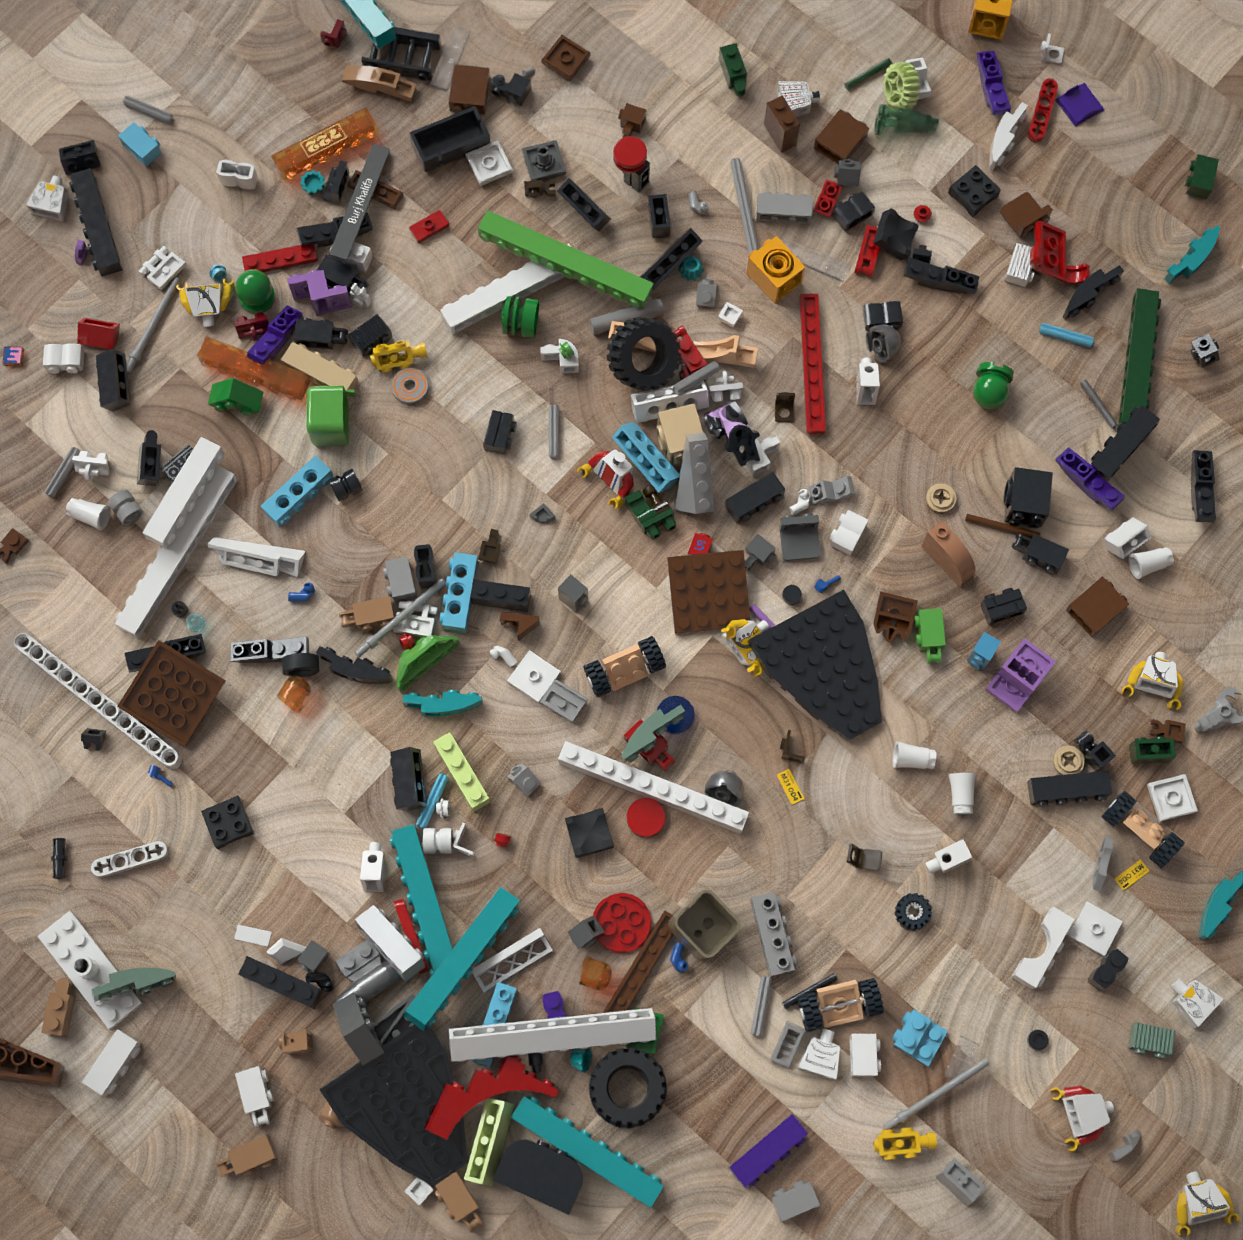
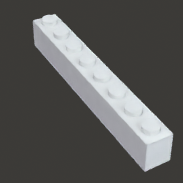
M528 262L522 268L510 271L507 276L501 279L497 278L485 287L477 288L474 293L464 295L454 303L446 304L440 310L441 317L453 335L503 309L507 296H512L513 303H515L516 297H520L521 300L565 276L558 271L547 269L546 266L540 263Z

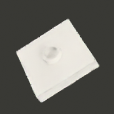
M499 141L465 154L480 186L513 173V169Z
M529 650L507 682L537 703H540L554 679H557L561 674V671Z
M1186 774L1147 784L1159 822L1198 812Z
M1087 901L1068 937L1104 957L1123 921Z

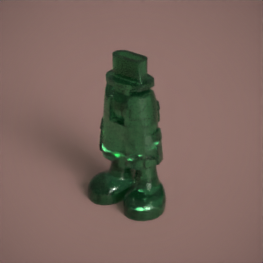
M880 104L875 118L874 134L881 135L885 127H894V131L899 133H923L924 130L925 133H928L929 131L937 130L939 119L932 118L931 115H926L920 111L905 108L895 110L885 104Z

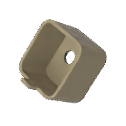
M703 890L695 894L671 917L668 926L674 936L695 958L704 960L716 955L738 933L741 924L734 913L714 892ZM705 918L713 920L714 925L711 929L704 928L703 920ZM700 930L701 937H695L694 932Z

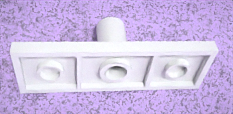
M72 911L67 912L38 935V938L109 1030L113 1029L143 1004L132 989L123 995L119 993L112 995V998L107 1001L94 1002L92 989L110 983L109 974L118 971ZM86 965H89L88 969L84 972Z

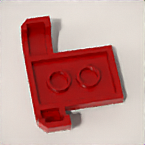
M1043 221L1035 223V245L1030 249V266L1036 271L1064 283L1078 284L1084 282L1090 276V265H1066V231Z

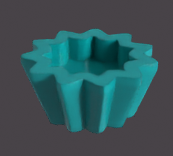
M306 171L305 175L301 176L302 181L299 182L303 191L310 195H317V193H321L325 186V176H321L320 171Z
M693 256L687 257L679 265L680 269L678 270V272L682 273L681 278H686L687 281L691 279L696 281L697 277L701 278V273L704 272L703 263Z
M592 1048L572 1049L571 1065L583 1073L588 1071L589 1065H591Z

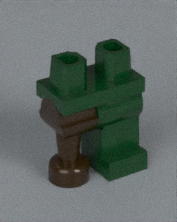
M649 485L642 491L646 498L651 499L653 503L651 507L646 503L640 490L625 497V505L642 532L644 534L647 533L652 540L661 535L658 527L664 525L667 532L676 528L672 508H670L666 501H662L657 495L658 491L653 485Z

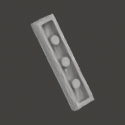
M661 299L647 302L644 309L629 307L591 318L590 327L593 335L610 331L612 321L625 322L627 320L633 321V318L636 317L652 319L663 316L664 309Z

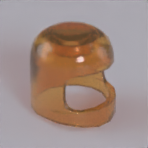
M291 676L283 684L277 694V698L294 712L300 713L304 707L302 703L305 697L311 693V686L303 678Z
M587 955L582 964L579 985L597 991L607 988L612 977L610 965Z

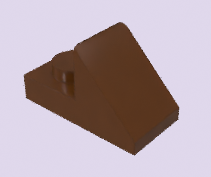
M501 612L500 623L505 628L513 629L515 626L518 627V641L538 627L540 623L539 616Z

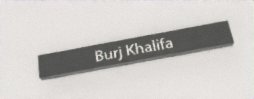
M376 144L372 145L330 250L329 258L347 263L390 154L389 148Z

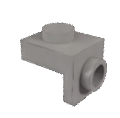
M703 279V281H699L696 305L714 307L717 283H713L714 280Z
M523 764L514 766L507 776L527 797L542 784L530 769Z

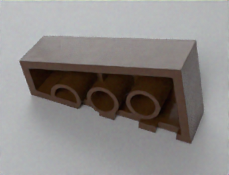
M0 1038V1080L60 1088L65 1069L63 1065Z

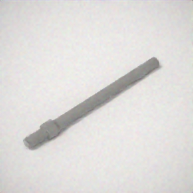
M174 277L137 347L129 355L130 359L126 365L127 373L131 374L135 364L140 361L141 353L174 295L177 285L180 284V279Z
M442 578L374 636L368 637L365 643L355 651V654L360 658L370 648H375L384 636L446 585V582Z
M984 1058L907 1110H901L896 1114V1117L884 1124L885 1129L889 1130L901 1123L902 1125L905 1124L911 1116L989 1066L990 1063Z

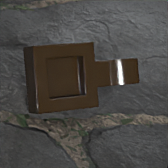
M542 180L524 181L525 196L538 197L545 192L549 197H556V190H549L550 187H555V180L542 183Z
M491 529L488 542L482 540L478 560L497 564L501 550V544H496L499 538V530Z

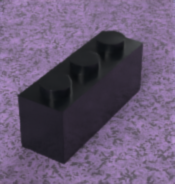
M568 178L557 190L598 232L611 220L572 179Z
M111 349L96 355L100 407L113 412L129 406L130 397L125 354Z
M771 472L726 499L725 507L736 524L741 521L744 523L751 519L752 515L756 512L761 513L765 511L771 503L774 502L776 504L784 498L786 489L775 473Z
M473 579L470 599L471 604L528 612L531 590L530 587Z
M407 747L391 751L390 765L393 774L392 784L394 786L396 809L411 811L427 807L421 749Z

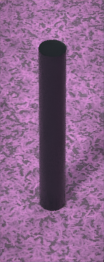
M832 973L782 1002L783 1007L786 1010L798 1003V996L816 993V989L826 987L838 980L836 975Z

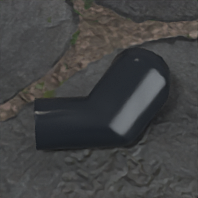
M307 973L305 976L307 983H316L323 991L330 992L334 988V984L326 973Z

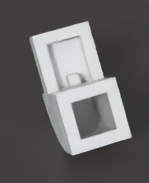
M924 59L905 60V62L915 66V70L918 71L917 76L920 77L919 99L931 97V89L927 82V66Z
M559 339V346L548 344L540 347L541 361L560 360V374L579 373L578 352L571 342L567 341L575 353L571 356V359L568 357L564 358L558 350L561 348L560 343L563 344L567 340Z
M777 436L773 438L768 437L761 444L756 438L755 444L760 461L750 460L746 463L752 477L769 470L770 461L767 454L779 449L780 441Z

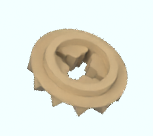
M935 484L927 491V504L931 507V510H935L938 513L947 512L956 503V493L949 485ZM942 492L943 498L946 500H943L940 505L939 499H936V497H939Z
M1074 746L1060 747L1053 756V766H1055L1057 772L1063 775L1080 773L1085 764L1082 752ZM1074 756V758L1071 761L1073 765L1071 766L1070 764H1068L1064 767L1063 765L1066 761L1064 757L1068 759Z

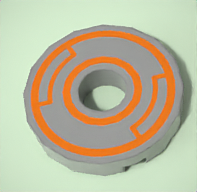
M405 368L399 371L393 377L391 383L395 398L401 403L408 405L422 401L427 396L429 390L425 374L415 368ZM407 383L415 384V388L412 390H407L405 386Z

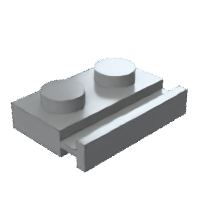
M554 679L541 699L540 704L573 723L584 704L588 701V698Z

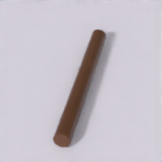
M966 514L965 521L1014 534H1021L1032 538L1034 534L1041 535L1040 532Z

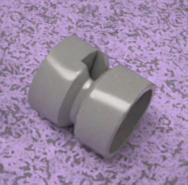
M126 489L117 492L108 501L114 513H117L118 519L125 526L136 522L144 512L139 504L134 502L135 499L129 490Z

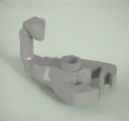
M1227 687L1216 699L1214 707L1209 709L1198 720V723L1195 724V731L1197 733H1204L1219 729L1226 724L1235 725L1243 723V708L1241 707L1242 716H1238L1237 710L1231 707L1232 703L1226 699L1229 696L1235 700L1234 694L1241 695V693L1232 687Z

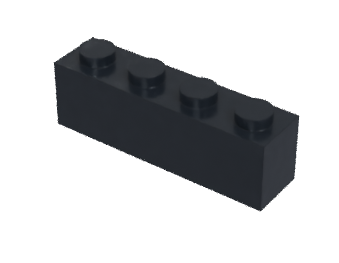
M692 228L688 229L639 277L654 283V290L703 240Z
M1108 770L1030 778L1027 781L1030 804H1036L1037 807H1045L1049 805L1048 803L1055 802L1056 805L1068 804V801L1085 803L1087 799L1104 801L1112 794Z
M246 956L238 975L312 1009H315L323 990L249 956Z

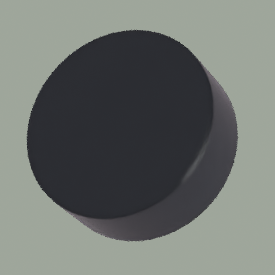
M796 585L786 586L782 593L784 602L789 605L797 604L802 596L800 588Z
M1034 1030L1027 1037L1029 1047L1036 1051L1046 1048L1049 1042L1047 1034L1042 1030Z

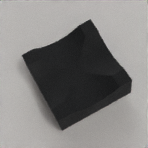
M975 165L950 186L948 194L959 201L967 212L974 217L982 208L999 196L1001 189Z
M890 208L882 212L873 244L899 260L910 257L911 244L919 225L904 219L894 209Z
M239 796L201 811L213 844L217 849L254 834Z
M603 808L565 818L575 858L614 848Z

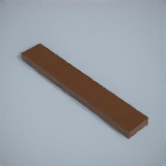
M664 910L603 1013L628 1011L674 935L668 926L669 920L673 916L672 914Z

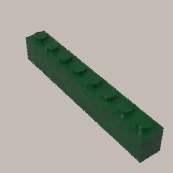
M1137 288L1133 295L1118 427L1123 421L1128 422L1130 419L1129 414L1136 406L1140 408L1143 405L1149 409L1150 400L1147 397L1152 388V383L1149 382V379L1152 377L1154 370L1151 361L1154 360L1156 349H1153V344L1156 343L1158 335L1155 332V326H1158L1159 323L1157 310L1161 306L1159 291Z

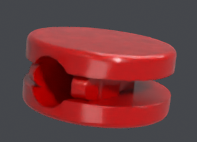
M633 136L623 137L618 140L613 149L615 166L625 173L640 171L647 161V148L644 142Z

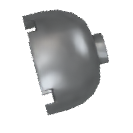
M885 324L869 329L870 332L866 334V344L869 352L873 350L877 357L874 359L880 363L893 359L901 348L900 334L892 326Z
M726 770L715 772L710 776L704 793L706 796L724 801L736 807L740 805L745 790L740 777L734 771Z

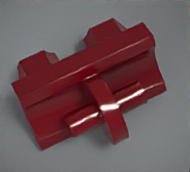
M259 312L254 315L255 318L247 319L245 316L238 317L237 322L234 323L238 338L253 337L254 341H258L257 335L267 332L269 325L267 315L265 316L263 312Z

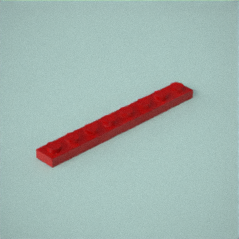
M800 294L806 434H825L818 294Z

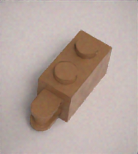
M390 596L352 604L353 610L339 613V617L342 618V628L356 626L358 631L362 630V632L371 631L374 627L379 626L383 628L395 618ZM354 616L355 620H350L349 617Z
M64 977L60 978L57 981L55 993L49 992L41 1033L59 1037L68 1036L76 998L71 995L73 986L71 980Z
M263 1135L227 1151L229 1157L215 1164L216 1167L219 1166L220 1177L235 1172L236 1175H242L244 1178L255 1173V1168L261 1166L264 1169L273 1165V1160L278 1159L269 1135ZM231 1161L233 1168L228 1169L227 1162Z
M458 1172L453 1173L435 1185L437 1188L435 1194L440 1202L445 1201L448 1206L446 1212L451 1220L456 1219L457 1222L463 1220L471 1233L474 1232L473 1229L477 1226H483L481 1219L475 1211L480 1207ZM472 1213L475 1218L468 1222L466 1216Z

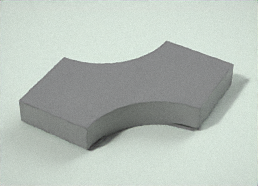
M1105 837L1099 850L1098 861L1093 875V890L1099 892L1106 878L1107 867L1113 850V838Z

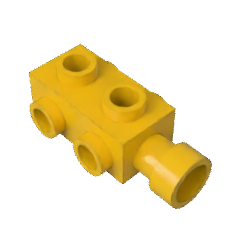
M404 340L396 341L391 345L380 344L373 348L374 355H370L372 366H376L377 371L381 370V372H389L392 370V367L397 366L401 369L408 368L410 364L414 363L413 358L428 357L425 342L417 344L418 346L410 347L409 341L405 342Z
M902 1128L901 1133H893V1129L881 1130V1135H876V1139L873 1140L874 1152H878V1156H884V1160L896 1159V1155L904 1154V1158L917 1157L916 1153H920L921 1148H928V1150L937 1149V1139L935 1132L919 1136V1131L914 1132L913 1128ZM906 1139L911 1141L910 1147L904 1145ZM885 1141L890 1142L891 1147L889 1149L884 1147Z

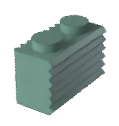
M1135 1022L1131 1024L1128 1048L1134 1049L1136 1054L1146 1055V1052L1154 1053L1156 1058L1166 1059V1056L1173 1055L1176 1031Z

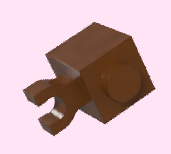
M626 103L625 108L620 110L618 119H620V127L624 128L622 132L623 137L631 136L632 131L641 133L646 121V109Z

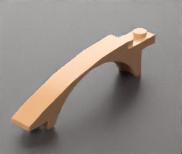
M612 321L609 339L612 334L617 333L616 328L619 325L625 326L624 322ZM737 335L718 341H693L708 364L715 361L718 364L726 363L754 368L756 366L758 348L740 345L739 336ZM650 337L642 338L635 345L636 348L656 353L655 344Z

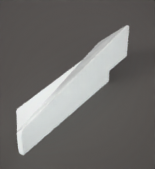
M212 538L208 543V547L213 548L219 555L218 559L222 564L277 576L279 571L298 577L305 556V551L221 538Z

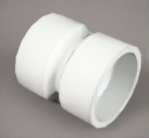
M424 828V854H435L437 850L443 854H452V828H443L439 832L435 828Z

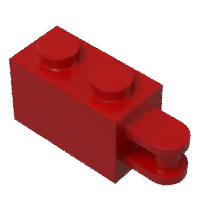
M642 719L624 734V740L627 743L636 729L644 722ZM655 734L657 738L654 744L655 747L648 752L643 751L639 755L651 766L656 763L666 772L668 770L667 767L671 763L674 764L675 760L666 752L668 750V741L662 735L658 736ZM663 755L665 759L661 762L659 758Z

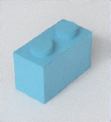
M135 122L118 135L121 144L145 167L162 154L158 140L148 136L147 130L143 126L139 127Z

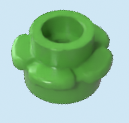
M568 342L560 343L561 348L558 350L562 356L571 359V356L575 353Z

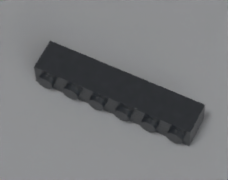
M92 169L70 174L72 181L69 182L72 193L75 192L76 197L73 199L76 207L80 208L81 213H78L81 224L84 223L85 225L83 233L86 240L89 239L90 242L87 247L90 255H94L95 260H92L95 271H99L101 276L122 271L121 262Z

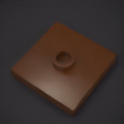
M561 35L542 58L541 63L571 81L591 56V52Z

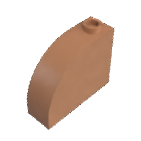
M943 521L927 533L921 547L959 587H962L976 573V567L969 551Z

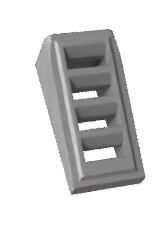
M786 1021L770 1060L790 1068L804 1036L805 1029ZM788 1029L799 1033L798 1036L788 1033ZM787 1037L789 1039H792L795 1041V1043L792 1044L788 1041H785L784 1038ZM781 1045L791 1048L792 1051L789 1052L781 1048ZM778 1052L789 1056L788 1060L778 1056Z

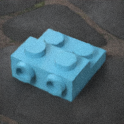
M913 1009L911 1012L907 1011L901 1021L904 1025L901 1030L897 1029L893 1035L892 1040H894L892 1046L928 1067L948 1031Z

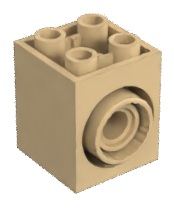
M695 403L658 412L656 426L658 441L661 450L665 451L667 460L674 467L682 466L686 435L703 433Z

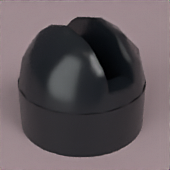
M176 601L172 605V612L176 617H184L188 612V607L184 602ZM177 605L183 609L182 612L176 608Z

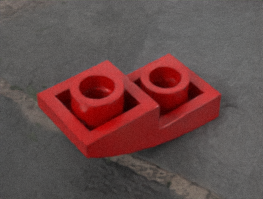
M826 179L813 212L830 218L843 185H837V183Z

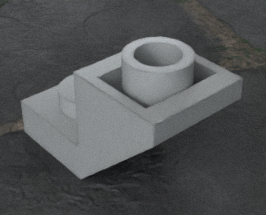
M845 476L834 482L822 480L809 486L811 501L814 505L841 501L855 494L851 476Z

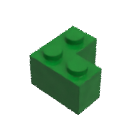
M231 378L212 384L208 405L214 407V410L218 412L236 409L242 415L251 416V414L260 412L264 392L240 380Z

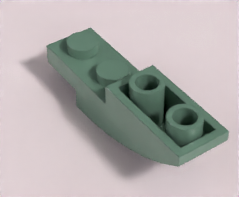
M679 705L665 715L659 709L649 716L629 739L621 756V761L623 763L627 761L631 763L639 757V753L652 750L657 740L655 734L661 735L670 724L676 725L684 719L683 716H685L684 708Z
M133 968L109 974L110 983L93 988L92 996L94 1002H104L111 999L112 995L118 993L123 995L130 992L131 988L135 989L137 995L141 993L146 995L153 992L154 988L160 986L165 988L172 985L173 981H176L175 971L161 968Z

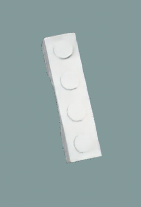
M1054 906L1049 909L1040 925L1047 939L1044 953L1038 958H1023L1020 960L1011 977L1031 990L1037 986L1040 988L1046 978L1043 974L1046 969H1051L1055 962L1053 959L1055 953H1060L1065 944L1062 942L1065 935L1069 936L1074 928L1072 925L1074 918Z

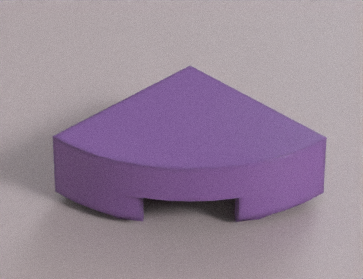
M77 240L75 262L82 265L88 253V248L84 241Z

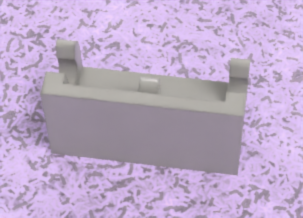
M955 1158L945 1165L946 1167L936 1176L966 1206L973 1203L986 1188Z

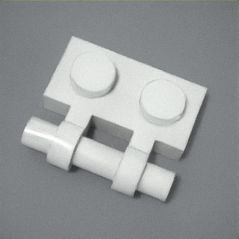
M165 246L160 250H156L153 253L154 256L148 262L145 261L142 264L143 267L138 271L143 277L149 272L150 274L147 276V279L161 291L186 266V263L173 252L166 256L169 250ZM159 261H162L156 268L154 267Z
M400 601L399 608L406 609L414 601ZM427 603L421 605L415 611L422 612V616L410 614L393 629V632L425 638L428 635H432L435 619L428 618L429 614L437 615L438 607H433Z

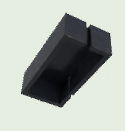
M476 106L409 132L411 144L424 172L440 167L439 163L441 162L445 165L465 157L466 153L491 143L490 135L482 122Z
M1143 405L1140 408L1136 406L1131 411L1128 422L1123 421L1116 429L1117 434L1115 437L1110 436L1104 443L1105 448L1102 452L1098 450L1091 458V465L1108 481L1120 469L1119 466L1128 460L1160 422V419Z

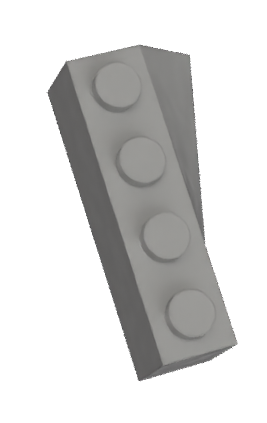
M705 433L686 435L674 509L694 514L714 512L707 436Z

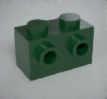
M1198 154L1195 160H1191L1188 171H1191V174L1185 182L1187 187L1186 194L1208 199L1213 189L1219 159Z
M1140 737L1136 738L1129 745L1131 764L1168 763L1176 758L1174 738L1156 737L1154 739Z

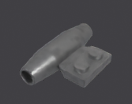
M368 939L335 961L346 979L353 982L336 998V1001L355 992L357 997H362L366 1003L401 978L388 961L381 963L379 952Z

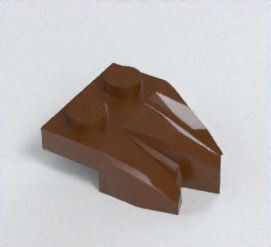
M880 591L873 622L876 634L885 630L886 641L890 644L897 634H900L901 639L906 641L912 630L918 600Z

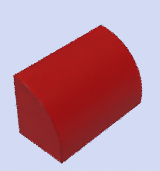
M84 317L78 322L77 344L114 349L119 337L120 323Z

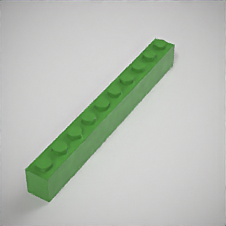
M487 210L478 226V236L483 241L495 243L501 249L513 251L519 257L524 256L535 264L540 263L546 266L547 269L558 271L569 279L574 278L585 286L590 285L600 293L612 295L616 300H624L634 308L644 309L653 292L654 283Z

